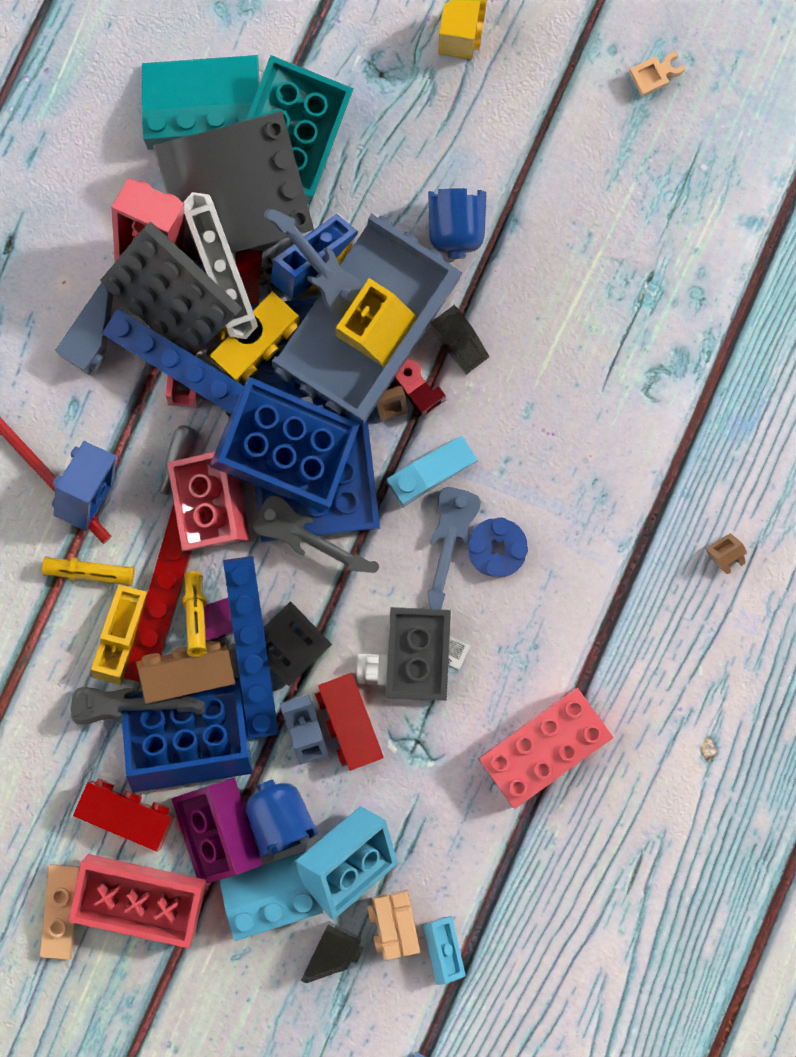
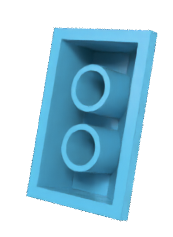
M361 806L295 861L302 884L329 918L333 920L398 864L386 820Z
M306 851L220 880L225 912L234 941L323 913L324 910L302 884L295 863Z

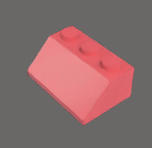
M215 452L167 462L182 551L222 547L251 541L240 479L210 467Z

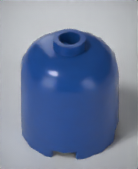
M466 188L438 189V194L428 191L429 237L435 249L448 253V258L464 259L466 258V253L476 251L481 247L485 236L486 191L477 190V195H467Z
M274 780L266 781L257 786L258 792L247 801V817L263 858L271 853L270 849L274 855L301 844L300 839L307 837V834L309 838L318 835L300 792L290 783L275 784Z

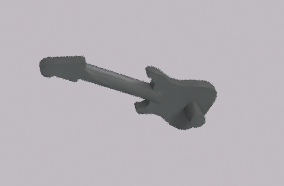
M279 496L268 497L253 521L252 529L256 534L285 541L300 555H305V551L300 546L301 541L347 565L349 571L376 573L379 570V564L376 561L370 562L357 554L353 556L304 529L306 524L313 523L312 518L298 515Z
M90 687L77 688L73 693L70 707L72 721L77 725L91 724L104 719L121 722L124 719L123 714L119 713V711L177 710V712H195L196 714L205 712L203 701L185 695L145 704L144 698L127 699L135 696L134 688H124L116 691H102Z

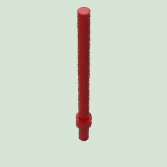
M0 417V435L55 492L53 481L56 476ZM95 515L88 529L102 544H105L112 536L97 521L98 516Z

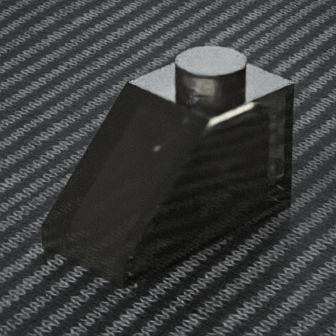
M455 304L431 322L430 330L465 375L469 374L490 357L475 330Z
M329 921L301 981L309 983L348 969L351 962L357 964L364 947L359 945L362 937Z

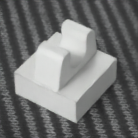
M358 654L357 684L387 685L388 655Z

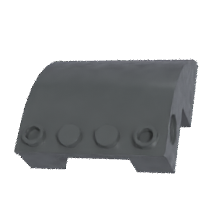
M282 111L153 145L166 193L175 195L181 202H184L192 192L210 195L231 253L289 238L285 233H281L272 221L265 219L264 212L267 209H275L294 218V225L301 234L314 230ZM184 216V253L192 261L200 260Z

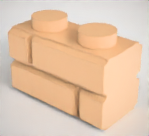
M408 889L373 896V904L367 905L370 923L377 922L379 935H374L377 954L383 953L384 960H390L420 953Z

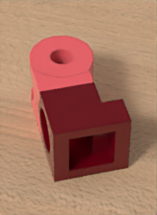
M406 360L396 375V382L398 386H402L404 394L420 416L424 417L445 402L446 395L439 386L432 391L421 376L419 365L413 360Z

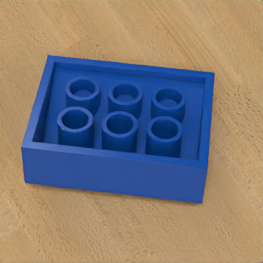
M248 377L219 440L210 467L321 512L330 508L360 424Z
M234 678L235 684L185 695L204 702L205 712L202 714L177 712V710L121 711L124 719L122 720L126 778L133 793L253 774L240 678ZM139 693V694H135V696L129 697V698H127V699L144 698V697H143V693Z

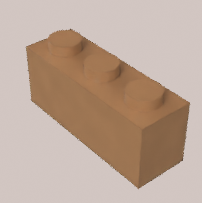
M219 640L206 642L207 653L199 658L190 657L187 654L188 647H180L174 649L172 654L160 656L158 653L143 656L141 661H136L145 704L235 684L226 643H220Z

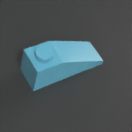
M460 436L387 478V484L402 508H404L478 460L463 436Z

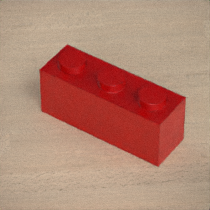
M351 672L318 685L320 691L315 693L320 709H327L330 720L326 721V726L331 738L337 737L341 746L340 749L336 750L341 766L348 765L351 771L383 759L382 750L353 673Z
M100 778L96 782H87L73 814L74 817L158 852L161 850L175 817L169 814L170 808L157 802H153L152 806L141 802L142 796L125 790L124 794L113 790L114 784Z

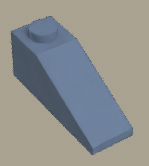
M102 282L55 349L60 357L90 375L92 370L97 371L105 360L103 354L106 351L107 337L102 332L110 321L113 294L107 290Z

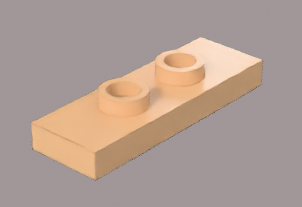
M56 864L48 866L40 957L72 959L75 923L69 922L80 866Z

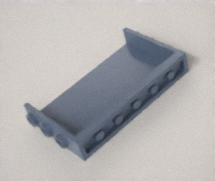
M372 213L368 218L367 226L340 264V267L345 272L358 278L363 286L369 278L395 294L418 317L385 368L335 336L336 327L347 310L342 314L331 313L324 303L322 294H320L280 355L278 357L275 356L272 360V367L276 369L274 373L286 382L293 380L301 386L299 390L312 399L316 396L326 402L325 407L331 412L338 415L342 412L362 426L462 275L460 270L444 261V256L433 248L427 250L418 244L419 240L408 232L401 233L393 228L394 224L389 219L381 215L376 217Z

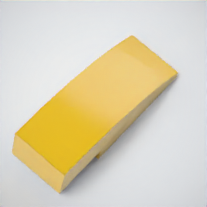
M118 584L91 667L92 678L117 685L122 684L147 592Z

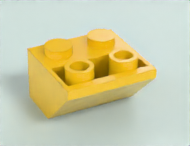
M451 0L444 5L439 31V55L472 60L473 51L480 50L487 0Z
M369 278L337 325L335 336L385 368L418 317L395 294Z

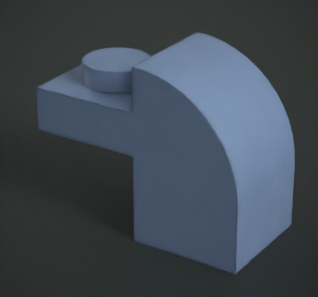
M310 695L294 697L289 701L280 703L300 765L329 756L320 722Z

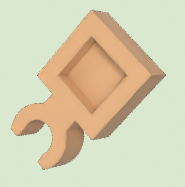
M677 52L668 54L662 63L655 56L630 68L629 74L642 98L668 86L669 80L667 76L678 77L684 72V65L679 68H673L670 65L671 61L677 59Z

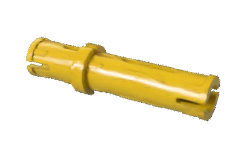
M45 556L42 564V575L66 577L69 581L74 582L76 579L132 586L135 567L83 562L75 557L67 560Z
M190 571L184 575L185 596L182 599L183 607L186 609L187 654L190 657L199 658L207 653L204 607L207 605V598L203 594V574L198 571ZM195 621L197 624V634L195 633Z

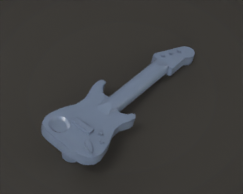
M267 209L264 212L265 219L272 221L281 233H285L318 272L316 277L309 276L308 281L316 285L321 291L327 309L334 314H342L348 310L363 288L362 282L339 266L336 256L330 248L325 247L323 249L325 253V260L323 261L296 228L294 218L275 209Z
M446 487L440 491L438 496L440 518L439 524L432 534L430 544L434 545L439 538H444L432 589L427 591L430 609H442L445 597L443 590L456 538L460 537L464 545L468 543L469 525L481 506L479 497L466 490Z

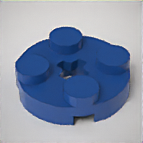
M500 517L485 520L471 534L468 543L470 561L484 575L498 578L510 576L525 561L528 553L526 536L517 524L506 518ZM493 540H496L498 543L501 541L505 543L506 546L503 548L504 555L500 556L499 553L493 555L490 552L493 547L491 544Z

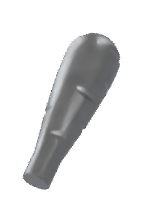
M181 425L175 430L169 446L163 478L158 492L169 496L171 482L167 462L189 458L197 441L195 429Z

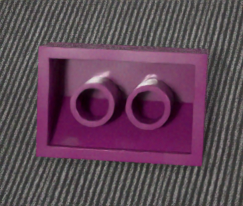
M235 777L171 798L196 878L207 880L206 883H210L263 865Z

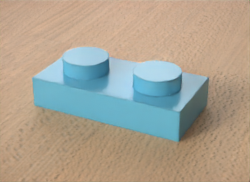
M452 916L442 917L423 924L436 984L443 985L465 977L466 974Z

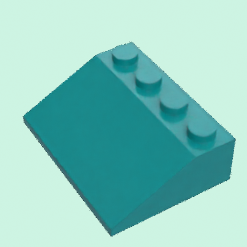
M258 55L142 63L143 140L147 149H154L153 145L245 121L260 84Z
M270 55L246 120L270 113L283 112L306 201L310 205L354 88Z

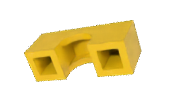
M273 291L253 311L256 321L263 327L261 337L252 344H243L234 337L228 336L210 355L212 361L238 383L247 380L248 377L253 378L258 371L256 367L263 359L266 361L270 360L279 349L277 345L284 338L289 340L299 327L297 325L300 322L299 316Z

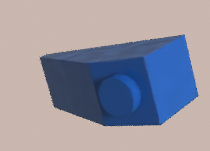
M335 214L307 234L305 239L324 261L325 253L323 249L325 247L330 248L337 258L357 236L358 231L338 214ZM293 244L273 259L271 283L290 299H294L313 285L308 281V277H316L318 272Z

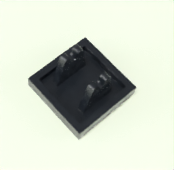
M291 601L264 626L269 666L288 686L298 679L332 646L329 640Z

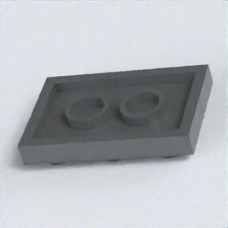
M390 608L386 698L447 701L451 610Z

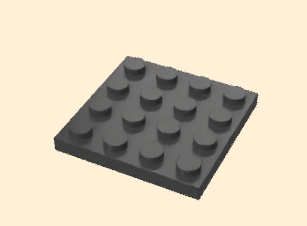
M151 221L100 279L107 290L124 302L134 315L139 316L150 329L194 356L242 309L234 299Z

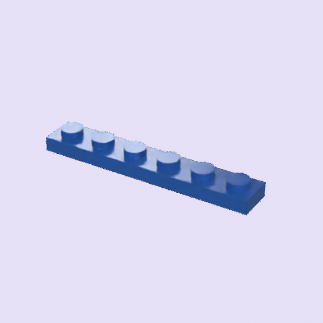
M116 309L102 332L103 335L232 414L243 390V385L120 309Z
M248 556L223 560L248 738L278 735L254 557Z

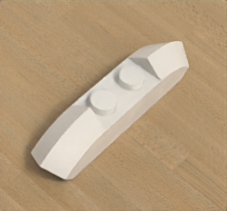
M192 192L184 201V216L204 271L242 307L240 312L226 325L229 336L247 339L258 325L210 195Z

